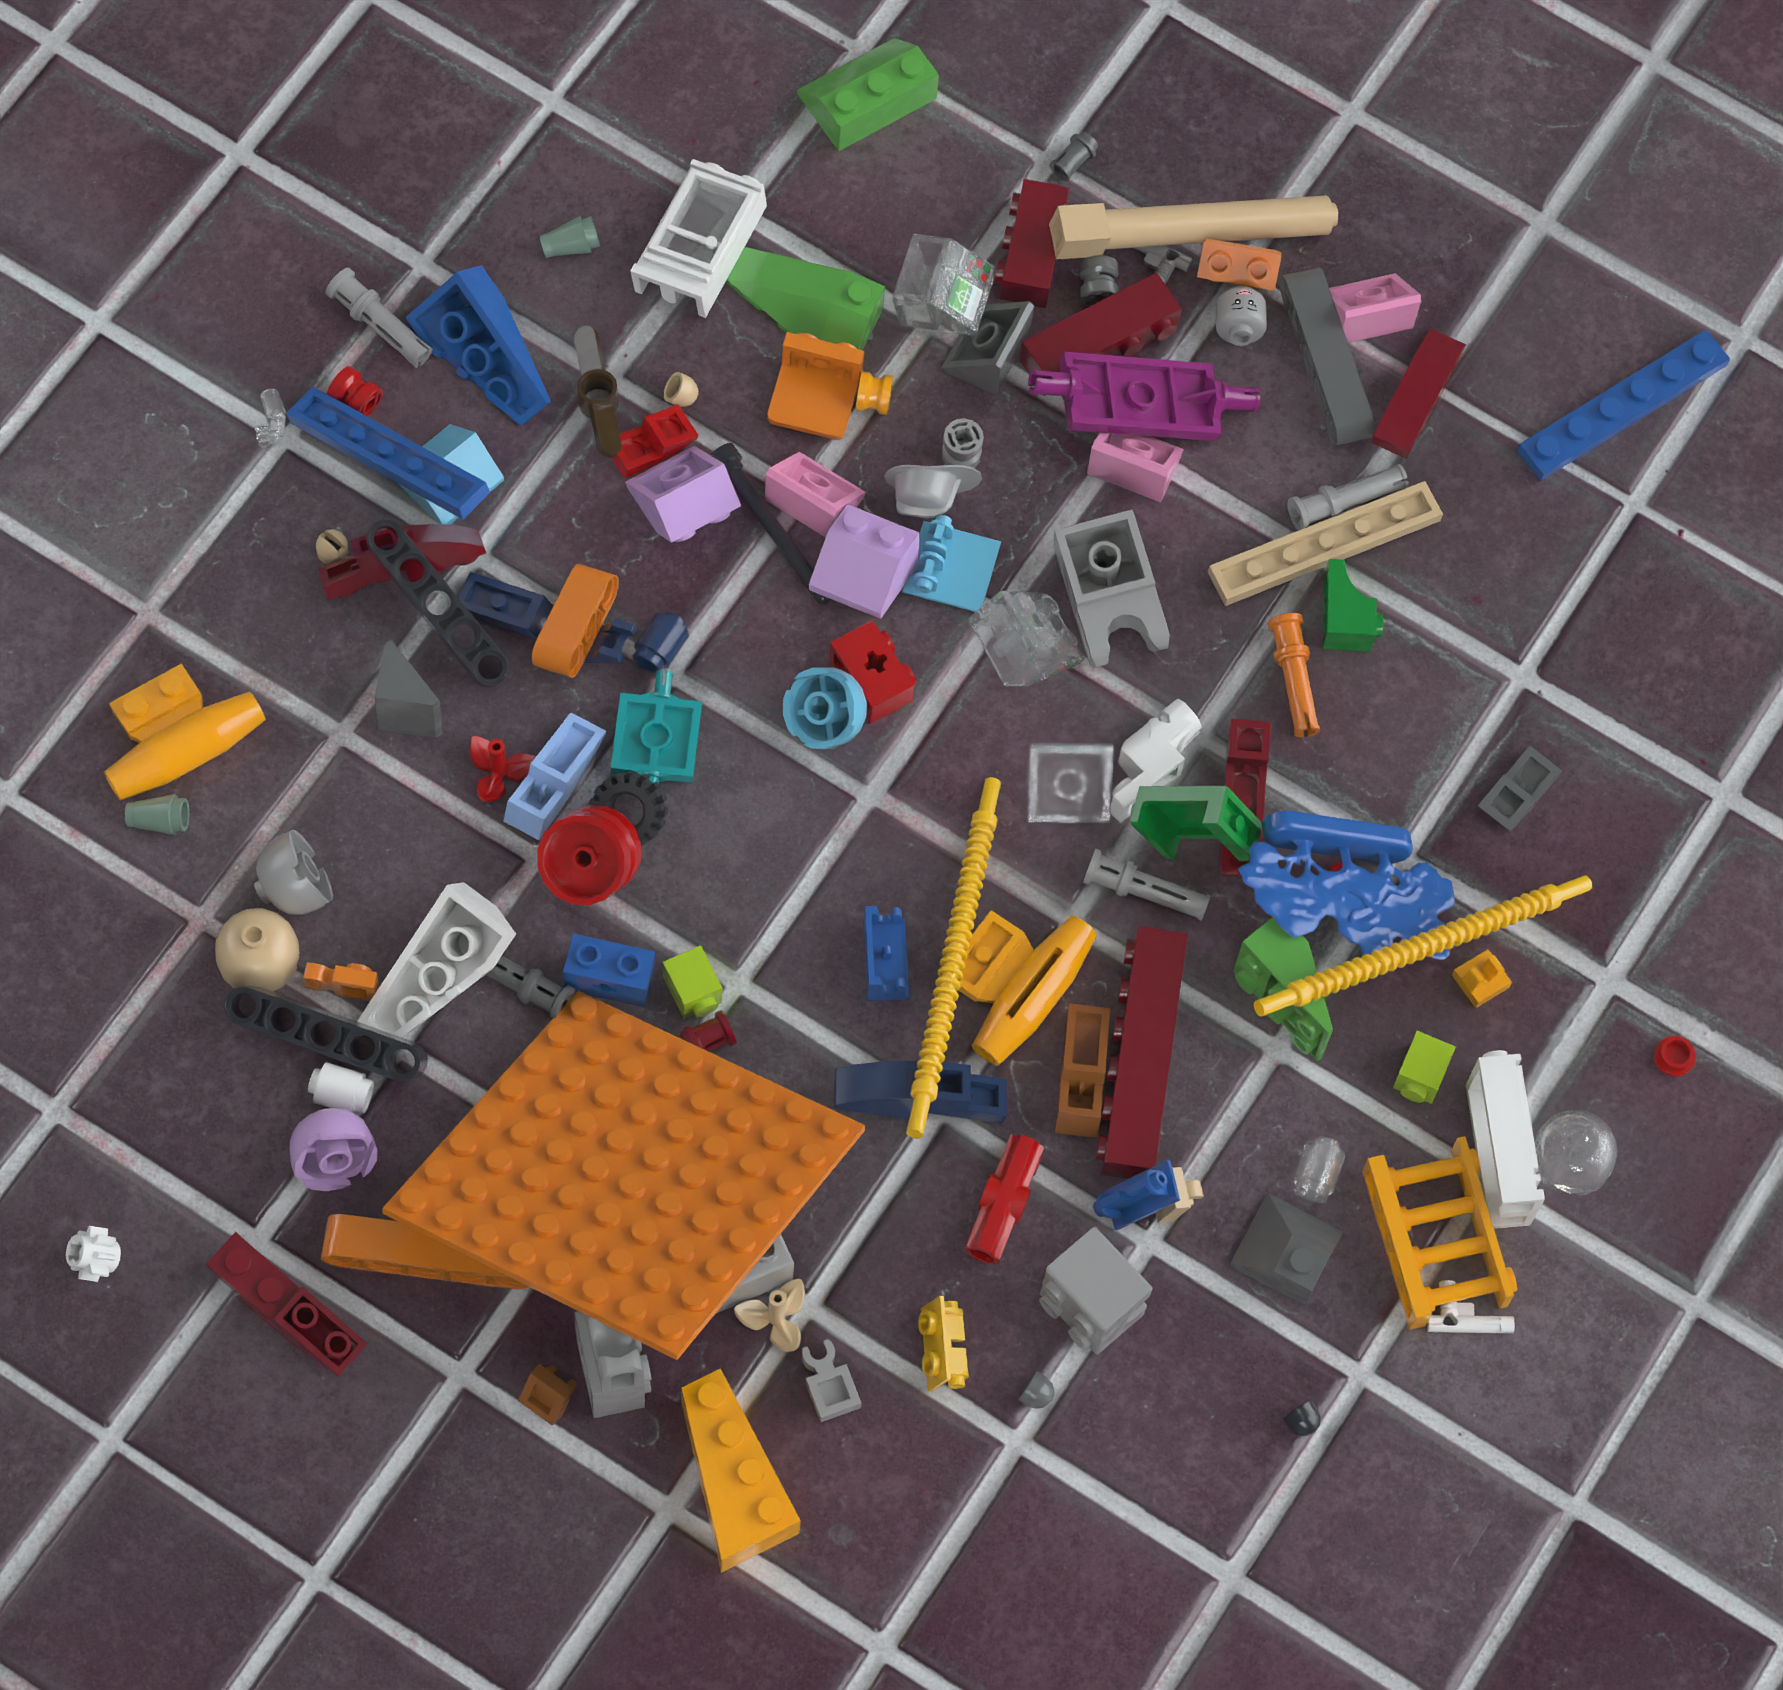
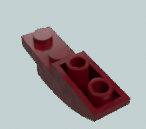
M421 524L402 527L439 574L441 571L456 565H468L479 556L486 554L481 535L476 528L446 524ZM389 529L375 532L373 537L375 545L381 550H391L397 543L394 532ZM367 535L350 540L354 555L318 569L328 600L336 597H348L356 593L363 586L391 579L369 552L366 546ZM406 561L401 564L400 572L406 571L410 583L422 578L423 571L417 562Z
M236 1231L206 1263L205 1267L237 1294L236 1298L291 1344L335 1376L339 1377L367 1345L360 1336L303 1286L299 1288Z

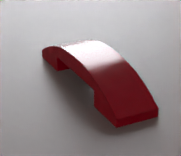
M1231 718L1224 786H1227L1262 822L1265 810L1266 778L1270 755L1272 722ZM1262 830L1259 842H1264ZM1220 842V876L1242 878L1238 868L1249 863V861H1239Z

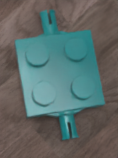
M663 670L656 671L654 692L642 695L620 693L611 760V774L637 771L638 775L646 774L650 776L649 780L652 783L656 781L658 784L664 781L693 783L702 701L684 700L670 694L673 678L671 671L666 670L664 685H662Z

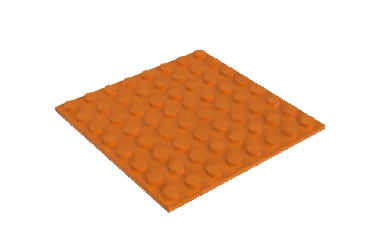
M577 991L560 1010L556 1018L549 1022L382 1209L384 1215L678 1360L864 1133L865 1125L583 992Z

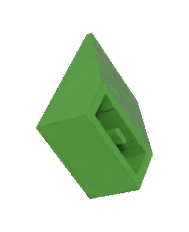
M1274 917L1242 942L1233 970L1235 979L1240 987L1248 994L1254 993L1259 999L1285 990L1290 982L1297 979L1304 980L1306 976H1314L1317 972L1309 942L1303 935L1296 938L1291 937L1277 924ZM1321 996L1317 1001L1311 1000L1309 1004L1301 1007L1291 1005L1267 1014L1274 1023H1282L1292 1034L1293 1043L1302 1053L1306 1055L1310 1053L1317 1062L1323 1057L1333 1031L1324 997Z

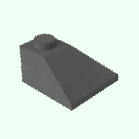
M1267 1193L1229 1267L1305 1306L1343 1235V1231Z

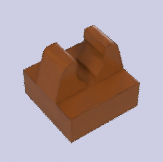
M540 1364L531 1372L518 1401L553 1426L562 1417L577 1382L571 1379L568 1383H565L555 1375L558 1370L557 1367L550 1365L545 1368Z

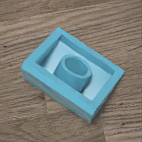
M449 424L422 446L485 481L490 492L504 481V476L476 432ZM400 485L438 524L450 525L459 518Z

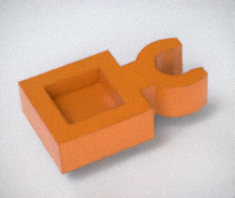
M317 963L306 964L303 980H306L305 988L317 991L330 990L334 991L335 996L369 1002L379 989L377 972H372L367 966L352 963L348 964L347 967L335 965V969H331Z

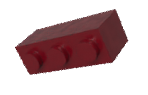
M1024 179L1021 193L1013 192L1009 215L1016 217L1014 227L1006 226L1002 249L1009 250L1007 261L999 260L995 283L1002 284L1001 300L1012 302L1030 301L1034 306L1047 307L1056 263L1049 223L1057 207L1068 204L1070 187Z

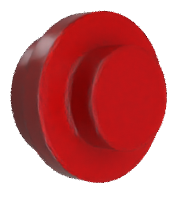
M1669 1036L1657 1044L1654 1050V1062L1663 1074L1670 1077H1682L1688 1074L1694 1067L1696 1052L1687 1039L1680 1036Z

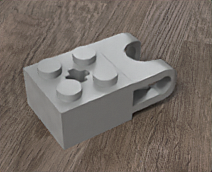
M1133 509L1054 530V551L1090 666L1096 668L1108 664L1110 652L1108 638L1112 632L1119 628H1132L1139 632L1146 642L1147 648L1152 652L1168 649L1169 630ZM1099 562H1104L1105 566L1108 568L1097 566V564Z
M579 1311L575 1312L576 1340L593 1417L599 1418L645 1408V1393L651 1392V1373L647 1355H640V1351H642L641 1342Z

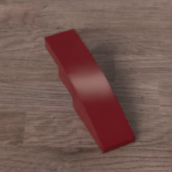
M1431 328L1429 329L1372 436V444L1405 459L1408 458L1419 434L1421 435L1432 411L1435 409L1466 344Z

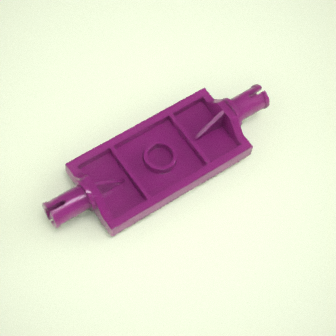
M1064 352L1059 358L1060 372L1032 369L1028 378V386H1031L1029 388L1030 395L1062 396L1065 406L1067 430L1217 441L1222 434L1220 418L1221 413L1225 409L1255 413L1260 405V395H1253L1259 394L1258 387L1227 386L1226 382L1214 378L1213 364Z

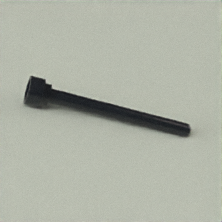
M726 443L718 447L710 456L725 465L732 485L809 590V583L814 569L742 471L741 454L733 443ZM809 590L819 604H827L830 601V598Z

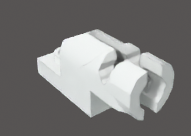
M1177 699L1163 709L1160 721L1158 718H1151L1147 724L1124 741L1118 763L1129 777L1121 781L1112 791L1113 798L1109 811L1119 823H1122L1130 816L1131 807L1136 801L1139 786H1167L1181 775L1185 760L1181 753L1193 738L1201 733L1199 730L1202 728L1195 713L1182 700Z

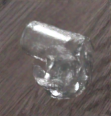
M267 389L260 395V400L268 425L258 426L255 430L258 444L262 448L270 445L276 447L282 442L286 420V411L279 391Z

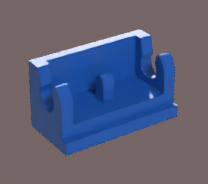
M865 906L863 931L867 1001L909 1000L905 919H902V910L894 907L892 914L880 915L877 906Z

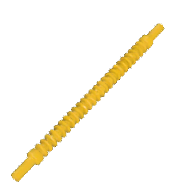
M993 777L985 779L979 809L972 815V828L969 830L970 838L966 843L968 848L964 851L963 868L960 870L961 877L958 879L959 887L955 892L957 897L953 900L955 907L951 910L953 917L949 919L950 927L946 932L948 937L944 940L946 947L942 950L944 957L940 959L941 967L937 972L939 977L935 981L937 987L933 990L932 1008L928 1012L930 1018L926 1021L928 1028L924 1031L925 1039L921 1044L923 1049L919 1052L921 1059L917 1062L918 1070L914 1075L916 1080L912 1083L910 1094L914 1101L906 1134L915 1139L923 1137L930 1102L936 1100L937 1083L940 1082L939 1073L943 1070L941 1063L945 1060L943 1053L947 1050L946 1042L950 1037L948 1032L952 1029L950 1022L954 1019L955 1001L959 997L957 991L961 988L959 981L963 978L961 971L965 969L964 961L968 956L966 951L970 947L968 941L972 938L973 920L976 919L975 911L979 906L977 901L981 897L979 891L983 888L981 881L985 879L984 871L987 869L988 851L991 850L992 845L990 842L994 838L993 832L997 825V817L994 813L1001 782Z
M1584 875L1557 886L1547 884L1538 890H1532L1529 894L1523 893L1520 897H1513L1511 901L1505 900L1502 904H1495L1492 908L1487 907L1483 911H1476L1474 915L1468 914L1465 918H1458L1455 922L1450 921L1446 926L1440 925L1437 929H1430L1427 933L1421 932L1418 936H1411L1409 940L1402 939L1399 943H1392L1390 947L1385 946L1380 951L1374 950L1371 955L1364 954L1361 958L1355 957L1352 962L1345 961L1342 965H1335L1333 969L1326 968L1323 973L1316 972L1314 976H1306L1304 980L1297 979L1290 982L1285 990L1256 1000L1254 1002L1255 1012L1261 1017L1291 1005L1295 1007L1307 1005L1311 1000L1317 1001L1321 996L1327 997L1330 992L1337 993L1340 989H1347L1349 985L1356 986L1359 981L1366 982L1368 978L1374 979L1378 974L1384 975L1387 971H1394L1397 967L1403 968L1406 963L1413 964L1416 960H1423L1425 956L1431 957L1434 953H1441L1444 949L1450 950L1453 945L1460 946L1462 942H1470L1472 938L1478 939L1481 935H1488L1490 931L1496 932L1499 928H1506L1509 924L1515 925L1518 921H1525L1527 917L1533 918L1536 914H1543L1545 911L1557 909L1561 906L1562 901L1591 890L1592 882L1588 876Z

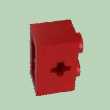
M873 620L830 642L829 660L833 667L852 675L862 687L867 701L866 718L870 724L913 702L916 678L907 663L901 664L895 656V646L885 630L880 632Z

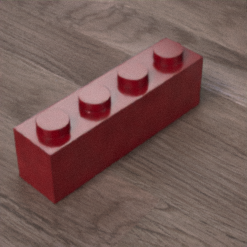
M1156 272L1023 340L1019 360L1028 374H1030L1032 369L1060 372L1059 358L1064 352L1131 357L1137 354L1145 344L1155 339L1159 341L1164 340L1174 334L1179 325L1182 308Z

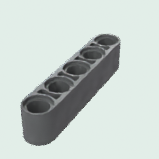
M1320 267L1281 275L1279 285L1282 300L1333 446H1340L1372 438L1375 432L1372 411L1323 270Z

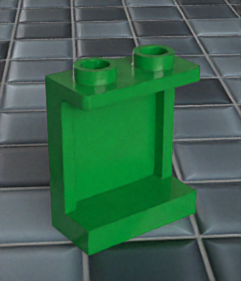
M1139 786L1136 801L1132 805L1130 813L1131 825L1165 859H1175L1181 839H1218L1239 861H1250L1249 847L1254 842H1259L1262 830L1261 821L1227 786Z

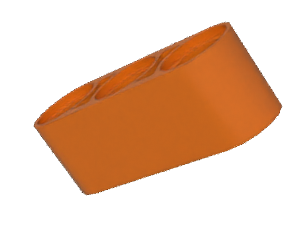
M576 564L573 567L535 642L532 652V664L535 667L570 678H574L578 674L617 595L619 585L617 575L582 564Z

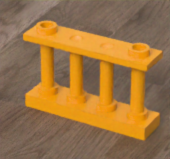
M1465 1136L1456 1139L1451 1150L1452 1158L1395 1170L1394 1167H1388L1385 1156L1380 1155L1368 1158L1362 1171L1409 1330L1425 1327L1432 1316L1431 1311H1435V1306L1494 1293L1499 1309L1508 1307L1514 1297V1292L1517 1291L1514 1272L1511 1267H1505L1477 1173H1480V1162L1477 1152L1474 1148L1469 1149ZM1458 1174L1465 1197L1408 1210L1405 1206L1400 1207L1396 1195L1399 1187ZM1470 1213L1476 1237L1419 1249L1417 1246L1412 1247L1408 1231H1411V1226ZM1482 1253L1489 1276L1431 1289L1429 1286L1424 1287L1419 1272L1423 1271V1266Z

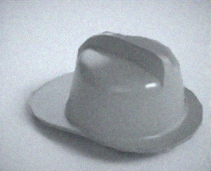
M900 465L888 469L884 476L886 483L895 489L897 512L901 515L920 518H935L937 515L946 513L952 507L957 493L973 489L982 480L981 473L978 470L964 465Z

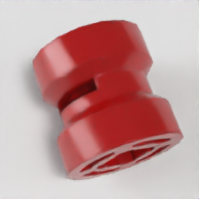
M347 366L333 379L327 390V395L369 417L379 405L383 396V390L374 382L364 381L359 371L352 366Z

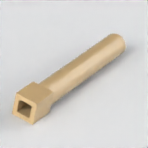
M1327 195L1105 210L1104 203L1058 206L1049 226L1056 259H1071L1103 255L1105 249L1203 243L1207 238L1220 241H1241L1329 235L1333 226H1336L1338 223V209L1335 203H1331Z

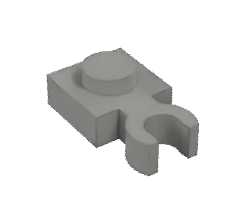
M829 1339L823 1341L826 1356L821 1360L814 1359L810 1355L808 1347L802 1349L803 1364L808 1370L815 1372L814 1376L806 1378L805 1384L820 1423L860 1409L862 1405L847 1364L834 1368L835 1348Z

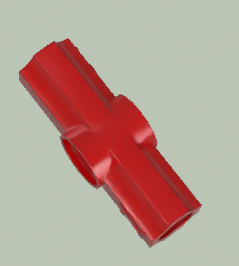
M1011 1134L995 1175L991 1174L978 1206L980 1212L976 1222L973 1224L965 1247V1252L978 1261L999 1265L1014 1224L1018 1225L1031 1192L1029 1187L1044 1151V1147L1037 1143L1035 1139L1022 1134Z

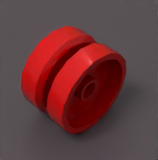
M588 805L572 811L565 817L557 820L544 832L537 848V867L543 883L556 897L572 905L590 906L606 900L635 877L641 863V842L635 827L622 813L608 806Z

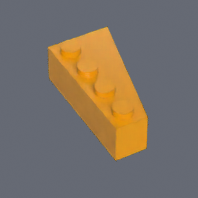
M721 1368L682 1387V1408L722 1573L798 1535L801 1520Z

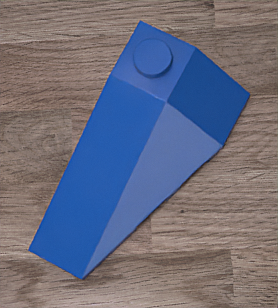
M482 265L456 272L405 317L417 336L433 349L432 354L436 358L442 357L457 369L455 373L462 379L471 380L481 388L488 400L519 425L526 424L551 402L504 297Z

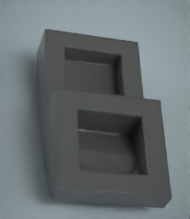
M1529 745L1507 774H1503L1478 807L1511 832L1557 780L1562 770Z

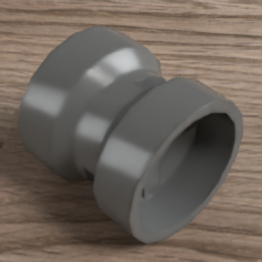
M1096 255L1085 258L1080 262L1079 277L1084 282V285L1080 288V302L1084 306L1090 307L1119 292V286L1115 283L1119 274L1116 259L1109 256Z

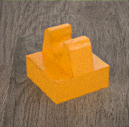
M1489 949L1454 969L1452 974L1475 1008L1504 992L1512 984L1503 966L1496 956L1491 954Z

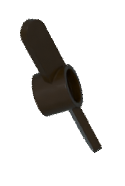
M584 325L576 331L574 336L581 377L577 383L579 408L586 417L591 419L598 451L605 457L613 458L622 448L615 416L619 403L617 381L610 372L606 371L598 332L593 327ZM595 389L606 390L610 393L609 396L600 400L590 399L585 396L588 392Z

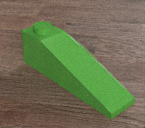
M744 247L725 282L756 309L765 311L777 321L778 327L785 333H808L819 340L835 344L839 342L849 343L859 350H863L884 308L886 286L850 271Z

